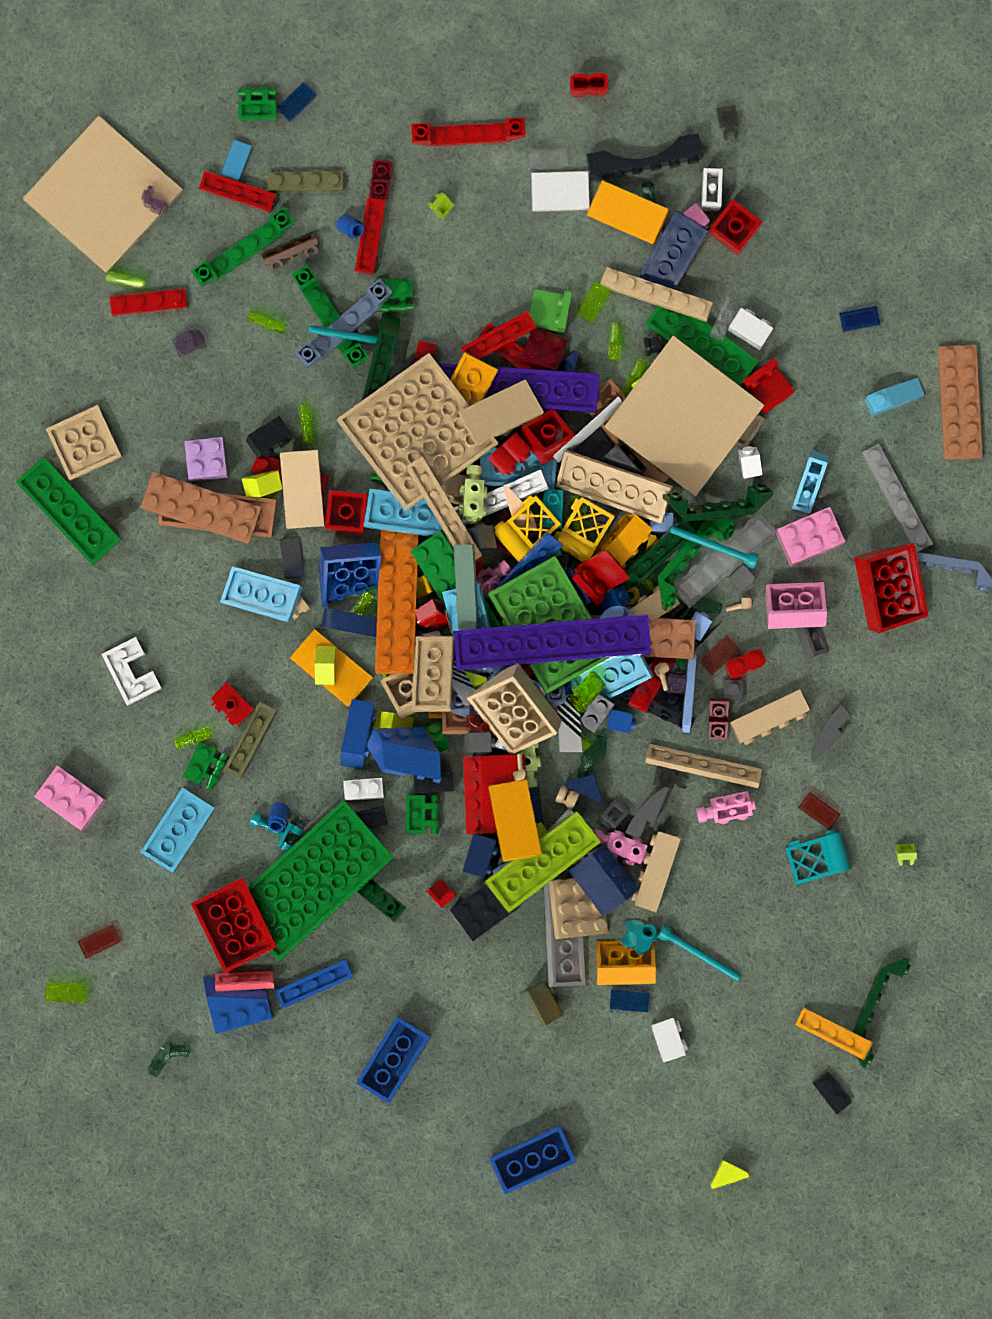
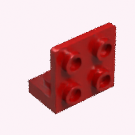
M775 359L765 364L742 383V386L750 395L764 404L761 409L764 414H767L795 392L778 370L779 364Z
M607 549L579 564L573 575L574 581L596 605L603 602L608 590L628 580L630 577L628 572Z

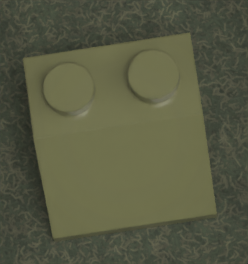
M545 981L524 992L542 1027L563 1016L561 1013L564 1011L563 1006L559 1000L555 1002L552 996L555 992L552 987H549V984L546 985Z

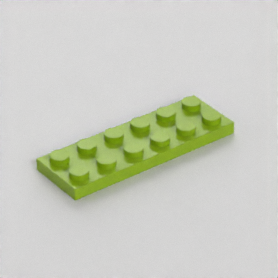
M578 812L574 813L539 840L542 853L540 856L513 860L485 881L508 913L601 843Z

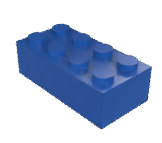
M397 1016L356 1084L389 1104L431 1036Z
M560 1125L489 1157L505 1194L576 1162Z

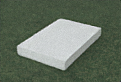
M588 171L531 173L533 212L589 210Z

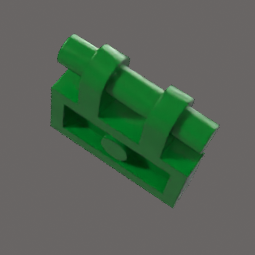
M266 86L262 87V89H251V87L238 89V97H245V101H238V120H277L276 100H269V96H276V88H268ZM252 96H262V100H252Z
M412 278L382 280L392 291V294L377 312L389 314L391 311L405 313L407 310H414L413 303H406V298H413ZM400 299V303L389 304V300Z
M199 742L182 777L201 785L203 779H206L208 782L205 788L212 791L214 785L218 784V777L226 765L228 755L221 753L219 759H216L214 756L217 750ZM213 763L216 766L212 774L209 775L206 772L210 764Z
M406 795V834H425V826L431 827V834H439V827L441 826L439 809H441V803H439L438 795L431 796V803H425V795ZM425 809H431V820H425Z

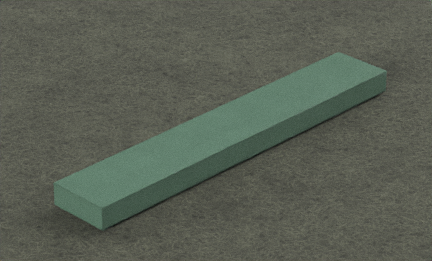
M455 544L454 559L458 630L479 629L474 544Z

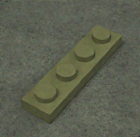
M343 171L267 172L268 192L343 191Z
M259 701L224 767L225 771L242 778L277 710Z

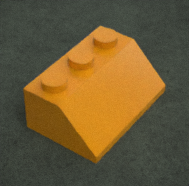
M625 512L597 546L591 557L607 549L621 566L625 568V562L629 557L635 556L639 550V545L649 539L651 536L650 532L653 529L636 514Z
M621 940L596 941L597 985L656 984L654 942L651 943L650 949L647 952L637 954L635 947H626L621 944Z

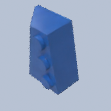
M377 543L320 547L319 585L322 607L328 606L329 602L335 600H345L346 596L354 593L359 595L378 588L381 554Z
M424 727L374 728L367 747L382 772L405 776L407 773L416 775L417 779L424 780V777L433 778V782L440 783V753Z
M203 977L205 994L216 1034L274 1018L266 989L216 991L215 978Z

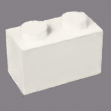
M703 168L702 211H720L723 169Z
M741 308L730 324L728 331L761 350L770 336L773 327H771L772 324L765 319L760 320L755 317V313L751 310Z
M382 778L343 781L345 801L384 798Z
M670 1018L651 1025L663 1062L686 1055L685 1051L688 1048L685 1039H680L678 1032H682L678 1020L674 1021V1018Z

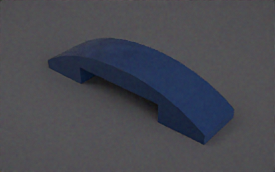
M325 608L321 627L376 637L377 618Z

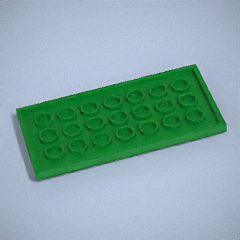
M345 800L248 886L277 946L270 952L279 962L395 859Z

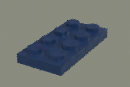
M676 210L639 277L676 290L709 229Z

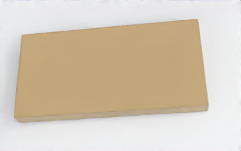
M526 379L458 412L476 446L544 413Z
M319 449L280 452L286 529L325 526Z
M415 636L412 691L413 712H451L454 636Z

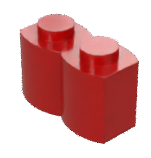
M577 73L570 76V96L582 98L588 95L602 97L608 94V75L605 73H593L591 75Z
M515 433L492 453L487 460L502 476L505 474L509 476L517 469L515 465L518 462L524 463L531 456L529 452L532 449Z
M432 599L415 610L416 621L420 626L428 627L433 631H440L449 625V617L447 619L446 616L447 609L437 599Z
M761 649L749 651L744 657L730 660L724 668L729 679L734 680L741 678L747 672L759 670L766 663Z

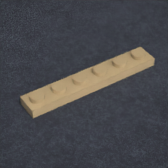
M606 267L600 282V286L705 322H707L713 307V302Z
M423 456L405 466L452 546L454 547L455 544H474L475 560L481 557L480 551Z
M649 744L645 763L755 788L759 787L762 771L760 768Z

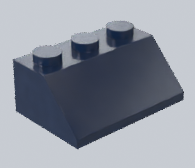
M604 843L594 847L568 870L602 916L607 915L627 901L639 889Z

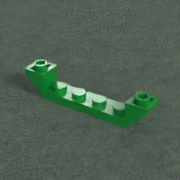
M285 206L269 216L270 221L209 263L207 260L191 270L199 284L203 287L220 280L281 238L295 223V220Z
M307 264L291 274L303 296L325 328H328L340 318V315ZM345 339L338 346V349L353 369L369 359L356 340Z
M728 518L704 522L699 527L696 535L709 540L713 536L724 543L735 532L734 520ZM688 540L658 575L661 604L664 611L670 606L672 607L677 601L676 588L672 586L677 575L687 568L688 562L692 557L695 558L703 545Z

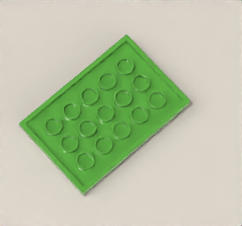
M556 556L488 593L506 626L592 619ZM612 657L529 664L545 694H548Z

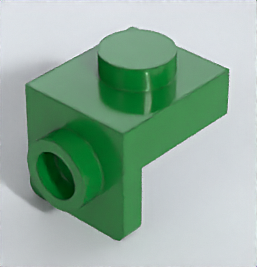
M442 720L425 724L424 728L439 753L448 750L449 745L446 734H442Z

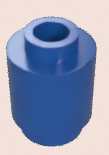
M344 214L338 219L337 229L351 238H358L363 234L364 226L361 221L348 214Z
M274 803L271 806L267 821L271 830L279 832L286 827L290 813L287 805L284 803Z

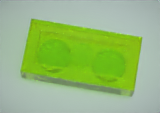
M594 282L576 316L593 324L611 290Z
M591 671L568 699L578 712L583 713L604 689L606 684L596 672Z

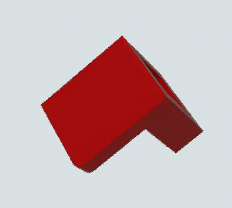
M442 879L426 891L441 908L446 906L456 896Z

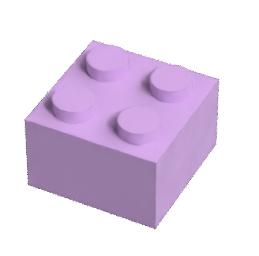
M223 437L184 441L188 479L190 482L228 478Z

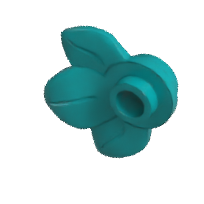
M636 919L624 922L628 933L622 937L621 944L629 948L635 947L637 954L647 952L650 949L651 943L657 939V929L653 925H645L642 921Z

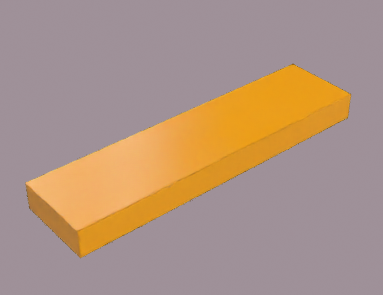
M803 1008L795 1024L865 1060L873 1042L806 1008Z

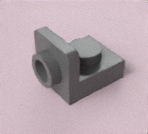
M614 800L596 822L602 830L608 833L613 832L628 815L629 811Z

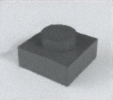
M723 680V698L743 700V680Z

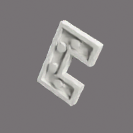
M136 637L101 654L127 706L162 689L153 671L138 679L135 678L128 663L145 655Z

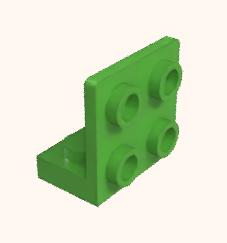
M535 289L530 316L536 327L565 333L572 292L564 290V294Z

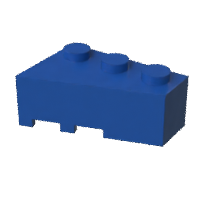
M355 699L351 700L341 748V766L363 770L365 757L369 756L367 744L374 728H371L372 721H376L377 710H374V703Z

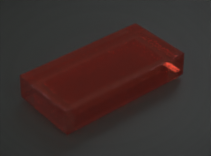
M727 636L705 655L699 663L712 676L736 655L740 649Z
M810 792L798 807L828 830L832 828L841 815Z
M114 925L78 941L85 959L121 943Z

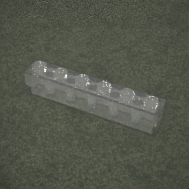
M759 514L757 517H751L746 522V526L742 529H737L728 541L724 540L720 544L746 554L747 552L756 553L775 537V529ZM719 551L709 552L699 565H693L686 576H681L675 581L674 587L676 588L677 596L690 608L742 565L744 561Z

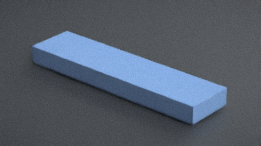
M694 655V659H688L682 722V731L685 733H689L691 727L697 655Z

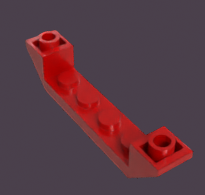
M525 117L506 118L505 123L430 127V123L411 124L412 143L429 147L508 143L526 137Z

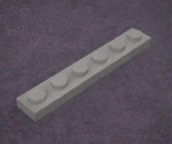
M877 444L863 451L862 455L909 543H915L916 552H920L933 545L881 446Z

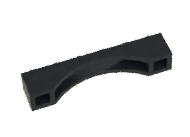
M696 133L680 136L665 151L647 158H623L607 151L587 154L586 160L590 180L595 179V182H600L610 176L621 178L626 173L638 175L643 173V170L648 169L658 171L664 166L675 168L680 166V163L685 162L696 164L702 159L703 154L699 134Z

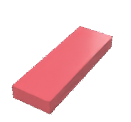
M273 971L215 974L216 991L274 988Z

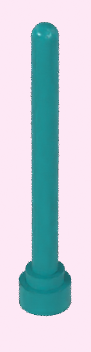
M309 326L308 331L314 334L376 344L377 336L318 326Z
M672 526L670 528V533L740 559L747 564V567L754 569L759 557L757 553L747 552L746 554L678 527Z
M666 924L663 925L658 933L657 938L660 940H666L667 942L670 940L732 979L740 980L741 975L673 934L671 928Z

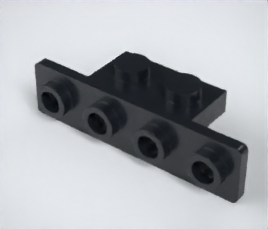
M662 686L646 713L653 714L664 721L671 722L682 728L683 712L679 711V707L684 695L670 689L664 691ZM632 689L624 691L620 700L629 705V701L635 691ZM693 716L691 717V727H690V730H691L692 725H693V723H694V721H695V717H693Z

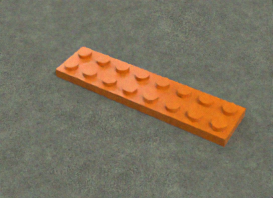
M381 530V565L378 584L375 659L376 674H413L418 563L410 551L419 545V535Z

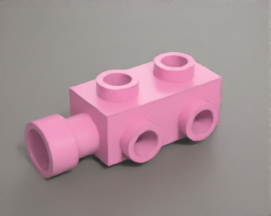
M502 560L494 570L490 567L486 570H481L476 577V583L481 584L482 592L486 599L489 598L488 593L495 590L502 582L500 579L512 571L505 560Z
M748 791L710 799L711 807L696 808L699 823L707 822V819L714 818L715 823L726 824L729 820L747 819L748 816L753 815L752 810H755L756 807L754 799H750Z
M598 829L593 830L594 834L601 841L599 845L604 843L616 859L617 856L624 859V863L631 866L645 861L648 851L646 850L647 845L642 844L643 840L632 837V839L626 838L625 833L617 830L614 833L609 832L608 835L603 834V831ZM616 841L621 843L619 848L615 847ZM634 848L638 849L637 855L633 854Z

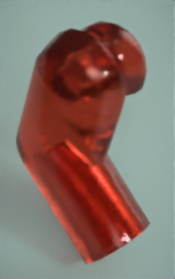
M468 715L466 717L465 725L467 728L477 733L488 732V723H476V716Z

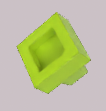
M441 192V194H435L436 200L433 203L429 202L428 205L439 218L444 219L454 204L447 195Z
M895 844V853L899 865H903V860H909L910 865H913L915 859H917L915 844Z

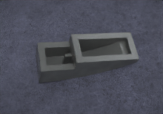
M841 705L823 725L813 748L812 762H815L843 735L838 728L851 715Z
M664 787L644 803L631 820L625 834L640 839L646 822L654 825L669 788Z

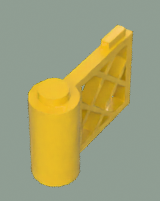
M530 495L522 502L524 506L507 522L501 521L494 527L496 530L494 532L495 536L518 562L542 537V531H547L551 534L562 525L537 495L535 497ZM534 502H537L541 507L540 515L530 514V506ZM519 516H527L526 528L518 527L514 520ZM530 517H540L539 529L529 528ZM543 517L551 518L555 525L550 529H542ZM529 530L539 531V539L534 544L528 538Z
M581 497L580 499H575L571 506V509H573L572 514L561 532L556 531L554 537L561 542L562 546L560 548L563 552L584 562L593 555L615 515ZM582 503L590 506L591 514L581 516L579 508ZM604 514L609 519L606 524L597 525L595 516ZM593 516L595 526L585 529L582 519ZM580 520L582 530L573 531L568 527L572 521ZM596 529L598 537L595 542L587 539L586 532Z

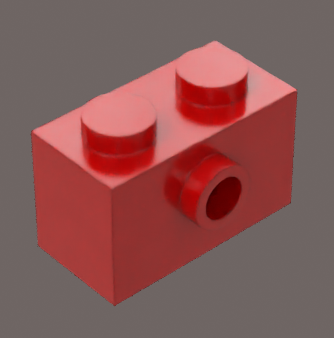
M227 682L210 698L213 701L211 705L218 712L222 710L227 715L225 719L232 726L234 724L240 726L254 712V709Z

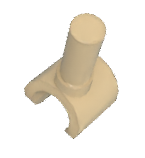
M741 598V604L725 607L726 612L737 609H750L752 607V599Z
M659 663L655 666L654 671L660 676L663 689L666 691L669 689L665 673L669 671V667L666 663Z
M517 754L519 771L513 772L515 781L525 779L526 774L523 769L522 754Z

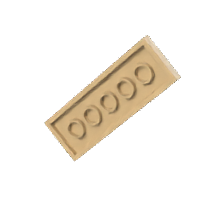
M569 450L564 452L555 486L658 523L664 522L668 503L662 498V495L670 494L673 488L671 485Z

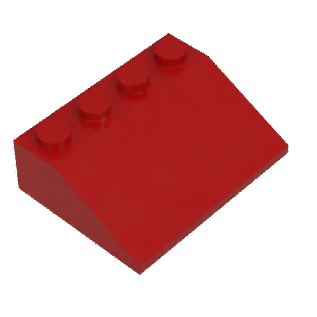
M915 543L875 550L854 557L868 630L882 633L929 616Z
M522 754V764L526 774L525 754ZM517 755L463 757L466 834H497L488 787L515 782L513 772L519 771Z
M243 877L190 903L224 973H228L277 947Z

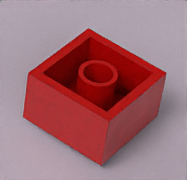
M732 199L709 228L708 234L739 256L759 231L763 222Z
M554 409L522 425L521 438L532 449L531 452L542 465L553 460V455L575 437V434Z
M329 490L325 530L364 535L368 495Z

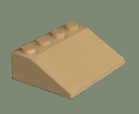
M518 663L501 671L467 696L468 701L510 755L556 735L562 722L561 718Z

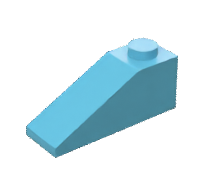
M918 378L870 394L865 398V402L873 417L923 397L925 394Z
M814 450L810 451L792 509L808 514L811 513L829 455Z

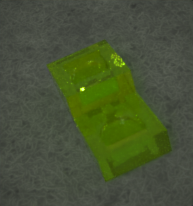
M46 982L45 1002H86L87 983Z

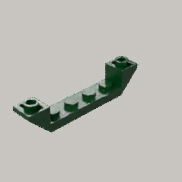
M384 313L381 315L377 331L378 336L361 401L386 384L399 334L401 318Z
M757 483L756 485L748 486L746 500L737 499V501L731 502L723 500L720 503L704 502L700 505L688 504V499L676 491L670 492V494H663L662 498L685 521L754 515L773 496V491L767 485Z
M680 517V520L674 526L696 534L703 520L685 521ZM669 529L625 569L630 575L629 579L614 588L624 585L625 589L628 590L640 584L688 540L670 533Z
M372 879L357 892L394 923L407 909L405 905Z
M903 958L878 969L853 1033L865 1038L867 1033L865 1026L867 1022L871 1023L874 1004L878 1005L882 994H879L881 987H885L889 979L887 973L898 977L907 975L911 966L908 964L910 959ZM873 1049L869 1050L865 1060L857 1057L860 1066L866 1068L867 1064H871L874 1054H872Z

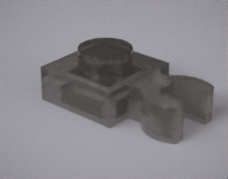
M735 105L716 108L719 128L725 127L723 133L724 140L728 139L727 133L732 132L736 139L738 131L733 127L738 125Z
M132 497L127 498L123 505H121L120 501H117L102 509L111 527L127 519V512L134 513L138 510L137 506L134 508H129L128 506L130 502L134 501Z
M657 766L653 785L673 789V785L676 784L678 788L686 789L687 786L682 785L680 780L682 778L689 779V776L686 774L676 776L677 770Z

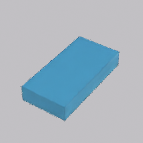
M234 140L221 176L239 182L252 146Z

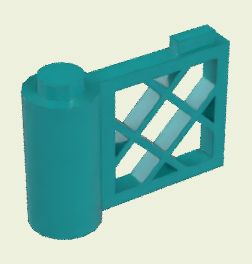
M836 829L825 832L826 836L801 844L799 840L788 843L789 847L785 848L796 885L852 869L841 832L837 833ZM820 842L822 851L818 857L808 852L812 844ZM808 846L806 850L801 847ZM800 849L805 852L800 862L792 859L791 850ZM806 854L817 859L812 869L802 864ZM822 854L824 855L825 860L820 858ZM819 860L826 863L828 872L820 874L814 870ZM800 865L810 870L808 877L799 880L797 875ZM812 872H814L815 874H817V875H815V876L810 877L811 874H812Z

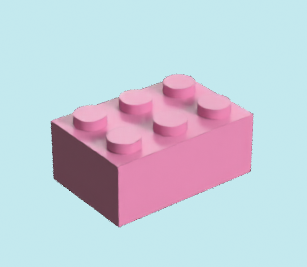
M830 507L776 530V535L790 567L845 543Z
M824 582L766 584L765 601L768 629L826 626L827 607Z
M56 766L34 796L81 831L87 828L106 802L103 797L60 766Z

